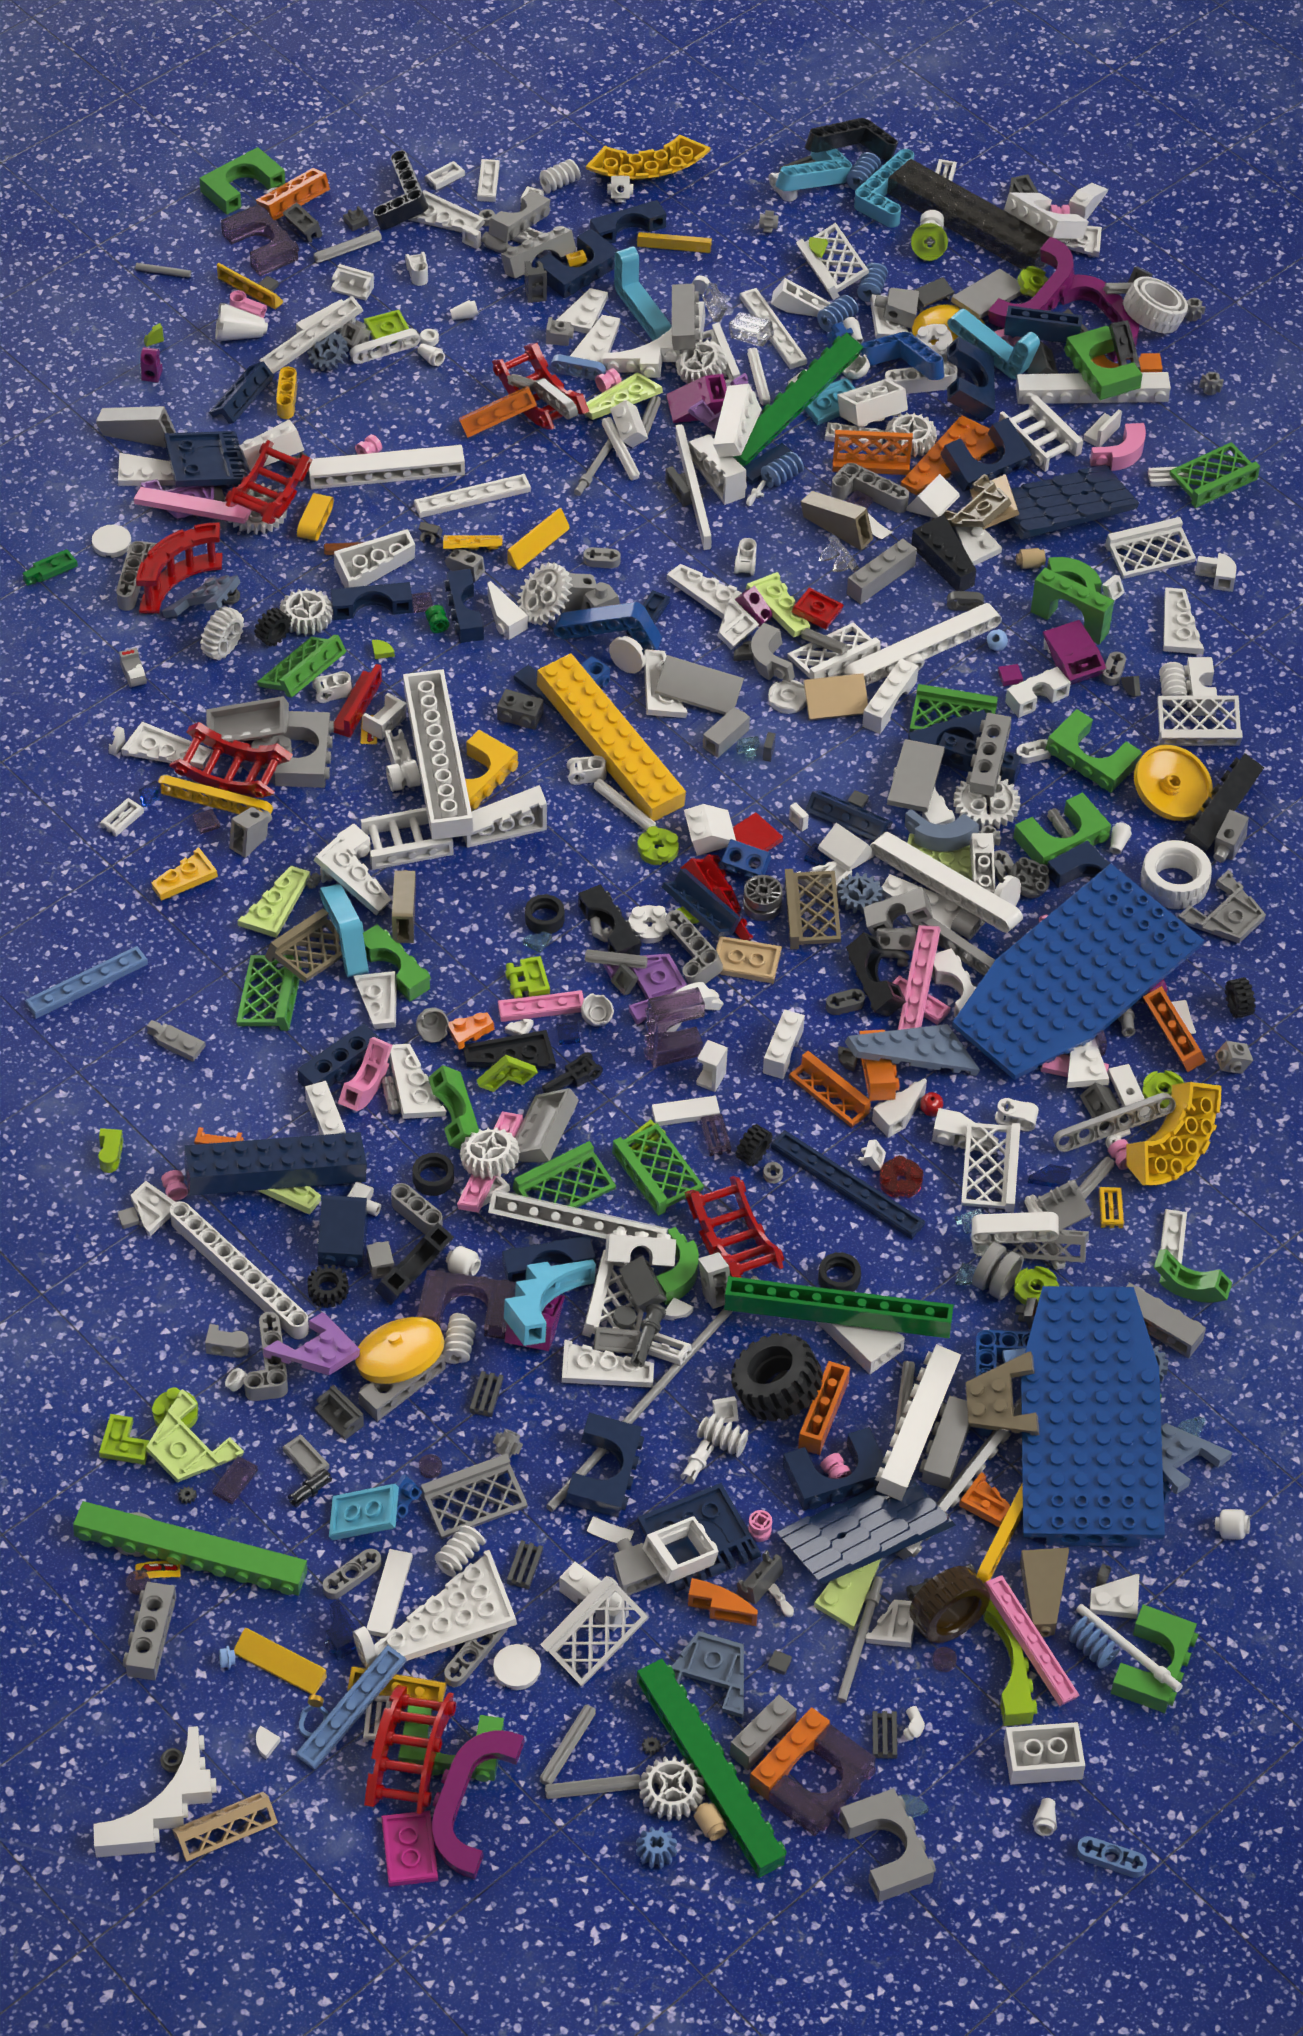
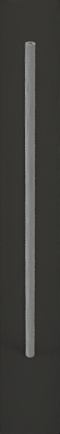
M752 1276V1278H751V1279L759 1280V1278H758L757 1276ZM723 1309L691 1344L692 1350L687 1352L686 1359H682V1365L674 1363L622 1422L632 1424L733 1311ZM598 1447L576 1473L586 1476L608 1450ZM571 1478L546 1505L549 1511L553 1512L566 1498Z

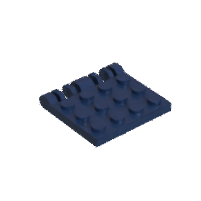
M236 432L164 433V441L176 487L235 485L238 487L242 479L247 477Z
M722 1483L638 1517V1523L647 1537L650 1533L694 1516L698 1523L703 1525L705 1533L716 1544L719 1551L714 1565L705 1568L710 1578L726 1572V1566L721 1555H723L729 1569L736 1567L735 1560L730 1551L736 1549L737 1555L743 1564L749 1561L748 1556L750 1560L761 1557L757 1544ZM688 1536L665 1545L677 1564L700 1556V1553ZM704 1569L696 1572L700 1580H707ZM688 1575L683 1577V1579L671 1582L670 1584L674 1591L678 1592L685 1589V1584L690 1587L692 1576Z

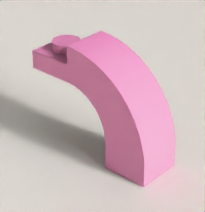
M1144 423L1125 424L1124 442L1117 446L1092 447L1091 466L1107 465L1110 466L1111 471H1117L1137 462L1144 448L1146 436Z
M375 1037L370 1038L362 1065L351 1081L344 1083L338 1104L355 1111H359L368 1105L382 1083L381 1079L388 1070L389 1063L387 1061L393 1046L392 1044Z

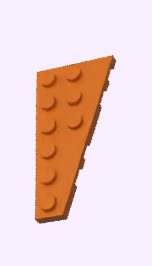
M961 415L901 481L900 486L918 495L939 474L944 479L949 478L952 473L940 453L946 444L960 438L977 461H980L981 457L988 453L996 452L997 448L988 435L990 428Z

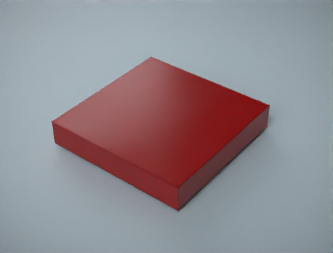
M808 588L794 605L791 613L827 630L842 611L844 605L812 588Z
M756 812L733 827L736 841L764 851H769L783 841V836Z

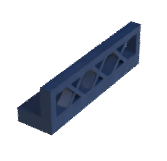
M264 361L251 365L211 409L209 413L212 417L222 414L229 424L234 423L274 377V374Z
M822 790L812 791L805 810L835 824L838 823L842 827L874 841L885 832L886 828H890L893 821Z
M686 868L680 869L674 881L664 882L662 888L716 937L733 935L742 919Z

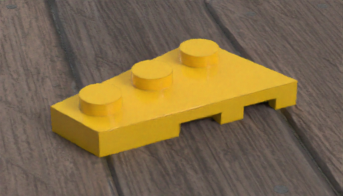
M444 535L443 549H479V547L498 549L499 546L503 545V535Z
M199 847L193 851L194 855L187 859L185 857L182 859L178 867L169 869L151 882L152 889L161 901L218 877L217 870Z

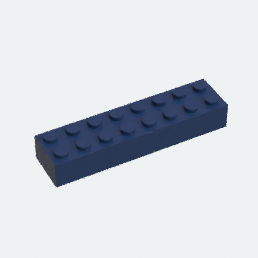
M361 1132L185 1145L184 1166L189 1196L356 1183L358 1181L366 1182L367 1162Z

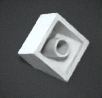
M706 804L684 810L697 856L728 847L730 839L736 841L728 810Z

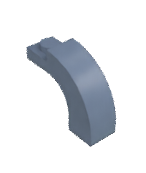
M912 809L905 813V827L910 833H914V843L932 851L947 852L962 849L970 845L972 833H979V824L966 814L961 815L951 823L939 825L928 822Z

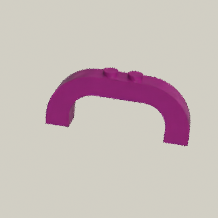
M1050 237L1040 248L1041 262L1051 265L1056 271L1037 294L1025 303L1013 304L998 298L988 310L989 323L1005 328L1008 305L1046 311L1055 309L1060 299L1068 293L1074 280V262L1070 249L1061 241Z
M1074 275V280L1068 293L1060 299V302L1065 305L1076 300L1090 301L1096 304L1112 323L1128 320L1136 347L1139 324L1124 309L1121 295L1106 294L1103 291L1106 282L1088 275ZM1115 349L1114 352L1107 353L1113 362L1118 361Z
M503 1730L479 1734L460 1748L454 1757L450 1770L445 1769L441 1781L444 1784L441 1793H436L433 1806L436 1807L432 1820L433 1837L437 1851L443 1861L451 1869L463 1876L475 1880L483 1859L482 1850L463 1844L453 1831L454 1822L472 1773L478 1765L491 1759H499L517 1765L525 1743L523 1735Z

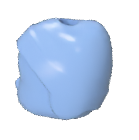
M1000 629L992 630L987 635V643L990 649L1001 651L1007 646L1008 638L1004 631Z

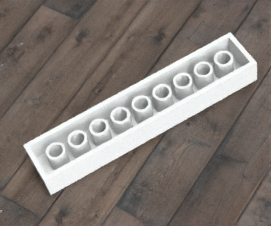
M444 669L403 674L404 692L432 840L473 835V818Z

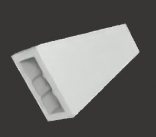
M816 1322L869 1374L876 1371L904 1349L905 1338L894 1331Z

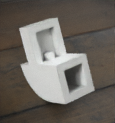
M1218 553V558L1198 556L1195 575L1215 578L1213 589L1233 592L1236 564L1229 556Z

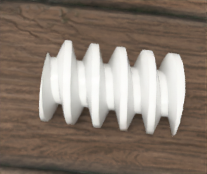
M571 159L540 172V183L547 194L551 190H557V187L562 188L563 184L565 186L568 185L569 181L571 183L575 182V178L577 180L580 179V170Z
M1177 662L1165 663L1159 670L1162 696H1187L1183 665ZM1164 702L1171 707H1175L1171 702Z
M455 1313L449 1318L442 1353L447 1363L457 1364L470 1360L471 1346L474 1342V1331L477 1325L467 1315Z
M715 1413L710 1418L706 1416L699 1425L697 1437H704V1440L712 1441V1445L715 1447L720 1445V1449L723 1451L728 1449V1453L731 1455L736 1453L738 1458L746 1446L748 1430L740 1434L739 1425L732 1430L731 1421L724 1426L723 1417L716 1422Z
M466 1525L461 1526L452 1539L447 1541V1545H444L441 1551L435 1555V1561L445 1574L455 1577L456 1572L454 1570L460 1572L463 1569L461 1564L466 1565L468 1563L467 1557L472 1559L474 1557L473 1551L478 1552L480 1550L479 1545H484L486 1541L474 1528Z

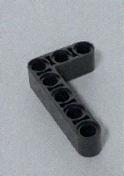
M858 118L810 129L805 148L810 152L819 153L861 143L880 158L890 160L894 156L898 141L872 121L866 118Z
M403 150L393 153L391 161L405 194L377 206L373 211L379 227L383 230L418 216L428 209V203L406 152Z

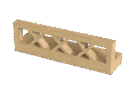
M260 1792L172 1830L175 1839L180 1844L185 1860L189 1861L275 1825L278 1822L269 1796L264 1792ZM266 1808L270 1819L262 1823L254 1821L257 1811ZM241 1818L248 1821L243 1831L237 1833L231 1830L235 1820ZM216 1828L224 1830L225 1832L221 1840L213 1842L208 1839L212 1830ZM194 1837L202 1840L198 1850L191 1853L188 1852L185 1841Z

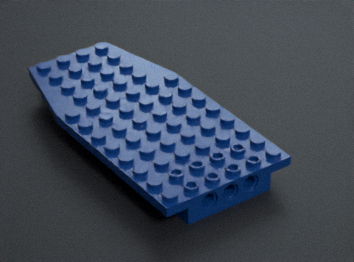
M1110 863L994 961L954 1019L952 1027L1015 1080L1037 1069L1039 1065L1046 1062L1050 1063L1056 1057L1064 1053L1068 1054L1074 1051V1048L1080 1045L1084 1046L1093 1040L1204 944V939Z
M1043 1286L1025 1353L1031 1351L1033 1354L1035 1374L1021 1376V1415L1036 1412L1040 1434L1036 1436L1022 1432L1023 1537L1046 1538V1546L1140 1547L1141 1539H1164L1159 1365L1134 1287Z

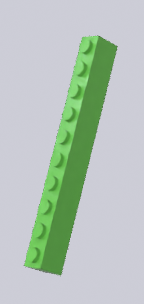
M82 1501L73 1523L74 1536L80 1540H91L105 1547L118 1546L128 1553L137 1551L150 1559L158 1558L166 1560L173 1565H185L196 1571L211 1572L218 1577L226 1576L241 1583L256 1584L263 1589L279 1590L286 1595L294 1594L299 1596L307 1574V1560L85 1501Z

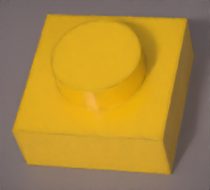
M584 250L566 255L569 267H580L587 262Z

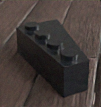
M944 514L913 530L911 545L956 591H965L975 585L976 568Z

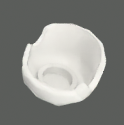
M859 355L842 373L848 379L862 378L870 368L866 355H863V357Z
M592 993L584 999L581 1013L582 1018L589 1025L604 1026L612 1019L614 1009L612 1003L605 995H595Z

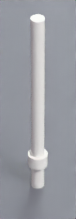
M1083 1604L1077 1607L1076 1611L1081 1616H1087L1090 1623L1094 1622L1096 1628H1100L1102 1633L1107 1634L1112 1641H1115L1117 1645L1154 1674V1678L1160 1683H1166L1175 1692H1179L1182 1689L1183 1685L1173 1678L1171 1672L1164 1666L1157 1665Z

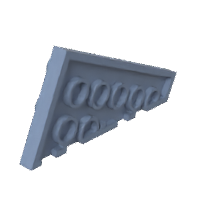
M948 1024L848 1036L845 1041L855 1058L879 1061L880 1058L890 1059L895 1064L903 1061L909 1062V1066L940 1070L943 1067L951 1069L954 1073H960L963 1070L969 1071V1074L977 1076L980 1071Z

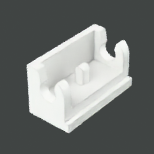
M339 264L332 277V280H335L331 287L332 291L365 301L374 288V275L372 273Z
M390 729L385 730V745L391 764L398 763L401 766L403 762L412 760L403 731L399 729V734L393 737Z

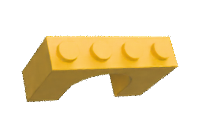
M478 730L466 742L467 755L488 768L487 773L479 778L465 779L471 811L477 809L481 801L485 797H489L493 789L502 784L505 778L517 769L519 764L517 751L481 730Z

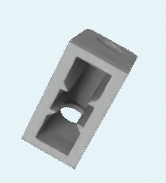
M890 288L887 297L876 295L874 306L884 308V319L912 328L917 313L919 291Z
M576 573L568 575L572 578L569 583L573 586L568 589L572 594L567 596L569 602H564L566 608H561L562 613L581 610L584 594L595 589L596 581L593 575Z
M599 582L594 590L584 594L581 610L620 604L619 597L609 584Z
M251 807L231 819L229 848L246 858L266 839L268 823L272 821V815L266 810L261 812Z
M1229 810L1215 838V854L1213 858L1216 861L1223 863L1226 858L1231 860L1235 858L1246 839L1249 817Z
M624 1538L616 1544L619 1552L614 1554L613 1560L619 1587L629 1596L663 1583L664 1579L642 1549L644 1543L632 1546L630 1540Z

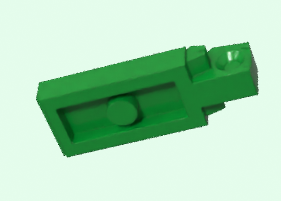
M68 549L33 563V566L28 571L23 572V581L27 586L35 584L37 581H45L77 567V560Z

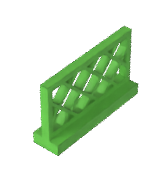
M1230 442L1170 470L1169 474L1192 498L1191 504L1197 508L1257 480L1260 465L1256 461L1251 463ZM1231 450L1235 457L1223 455V453ZM1211 458H1214V459H1219L1220 462H1219V464H1218V463L1208 462V460L1211 459ZM1222 460L1233 462V466L1223 465L1221 462ZM1235 462L1244 464L1245 466L1242 468L1235 467ZM1196 465L1204 466V471L1192 468ZM1206 468L1218 469V472H1207ZM1220 470L1231 471L1227 475L1219 474ZM1178 473H1188L1189 477H1181ZM1191 474L1203 476L1202 480L1191 479ZM1204 477L1215 478L1216 480L1207 482L1204 481ZM1189 484L1198 485L1200 487L1193 491Z
M333 635L329 639L310 637L258 680L257 683L259 687L284 691L287 697L292 698L346 653L345 647L339 635Z
M918 684L909 731L924 729L941 721L946 722L948 721L946 718L953 714L958 718L962 717L958 712L961 709L969 710L970 713L984 710L985 713L996 714L998 697ZM919 702L928 703L931 707L922 711L919 707ZM948 706L951 711L943 715L938 708ZM935 711L939 718L931 722L926 715ZM922 717L928 723L923 727L915 726V722Z
M251 955L236 1021L237 1026H279L281 1031H289L300 979L285 966L277 970L274 967L279 963L276 959L270 962L265 958V955ZM283 955L287 959L294 960L293 955ZM256 962H264L266 964L259 970L255 968ZM272 969L275 973L266 979L262 974ZM259 977L262 982L253 987L251 982ZM280 977L282 982L274 987L271 982ZM268 986L271 990L262 995L259 991ZM256 994L259 998L250 1004L247 1001L248 998ZM277 994L279 999L271 1004L267 999ZM264 1002L268 1007L258 1012L255 1008ZM250 1011L255 1014L250 1019H244V1015ZM271 1011L275 1013L274 1019H265L263 1017Z
M658 1123L624 1140L621 1137L613 1140V1155L658 1216L665 1213L667 1207L685 1199L684 1192L692 1189L699 1192L704 1190V1185ZM655 1132L660 1137L659 1142L647 1140V1137ZM638 1143L642 1144L640 1151L631 1149L628 1145ZM645 1145L657 1147L656 1154L643 1152ZM660 1148L669 1150L672 1153L671 1158L660 1156ZM641 1158L654 1160L652 1167L642 1165L640 1162ZM656 1162L669 1163L667 1170L655 1168ZM674 1164L681 1166L683 1168V1172L677 1173L670 1171L671 1165ZM653 1173L665 1175L664 1182L654 1181L652 1178ZM668 1176L680 1179L679 1186L668 1184ZM683 1180L692 1181L695 1186L692 1188L682 1187ZM664 1190L677 1191L675 1196L667 1199L664 1195Z
M588 1141L514 1178L513 1190L517 1195L520 1194L528 1197L526 1192L531 1189L541 1191L539 1195L540 1200L543 1192L556 1195L554 1203L557 1202L558 1196L571 1199L568 1206L578 1208L616 1189V1185L594 1153V1146ZM592 1160L596 1166L595 1172L583 1169V1163ZM569 1170L578 1172L576 1181L563 1178L564 1173ZM580 1174L593 1176L591 1185L578 1182ZM596 1177L604 1179L608 1184L603 1188L593 1186ZM549 1180L559 1182L558 1189L546 1188L545 1183ZM561 1184L573 1185V1193L561 1192ZM576 1188L588 1189V1196L584 1198L576 1196Z

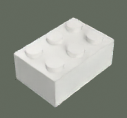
M888 379L837 395L840 416L858 427L867 426L868 423L873 421H882L888 416H898L899 413L901 414V412L908 410L906 389Z
M1078 1722L1006 1727L1004 1747L1010 1785L1083 1779L1085 1761Z

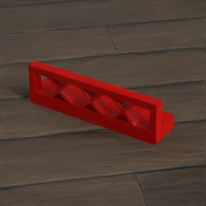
M375 664L371 673L363 670L334 721V733L349 738L352 736L382 682L381 665Z

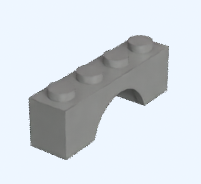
M531 191L522 197L520 212L509 213L500 211L491 217L488 234L504 242L510 241L549 215L551 199Z
M557 226L552 231L541 233L537 238L526 240L517 247L508 248L506 252L501 253L505 274L513 278L524 275L525 261H530L532 264L536 255L544 250H550L552 254L559 257L577 251L572 230L564 226Z

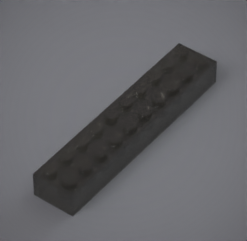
M913 159L908 160L889 176L887 194L922 214L928 210L939 211L943 214L945 227L1022 270L1029 266L1041 269L1046 265V263L1041 262L1040 248L1050 237Z

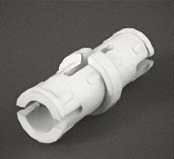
M702 1440L695 1453L690 1455L689 1463L681 1474L682 1480L687 1476L684 1481L685 1483L693 1484L700 1470L705 1468L706 1460L714 1449L712 1444L707 1448L710 1444L709 1441Z

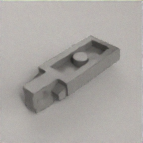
M153 1020L147 1025V1033L153 1036L158 1045L191 1061H194L205 1048L204 1041L165 1023L161 1025Z

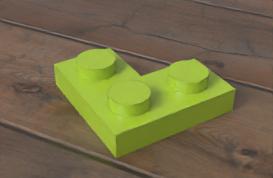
M505 1055L489 1070L485 1071L477 1079L479 1087L495 1092L507 1080L524 1085L538 1072L536 1066Z
M110 1414L99 1450V1457L145 1465L148 1455L146 1447L150 1440L129 1437L133 1426V1417Z

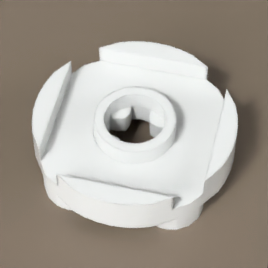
M930 324L921 327L916 335L919 340L936 353L947 351V347L953 342L951 332L944 324ZM933 339L939 340L935 343V345H932V343H930V341Z
M637 906L633 908L632 914L629 916L628 921L632 932L639 936L642 943H657L662 940L663 936L668 935L670 931L665 921L667 913L662 906ZM652 922L653 924L651 927H648L645 923Z

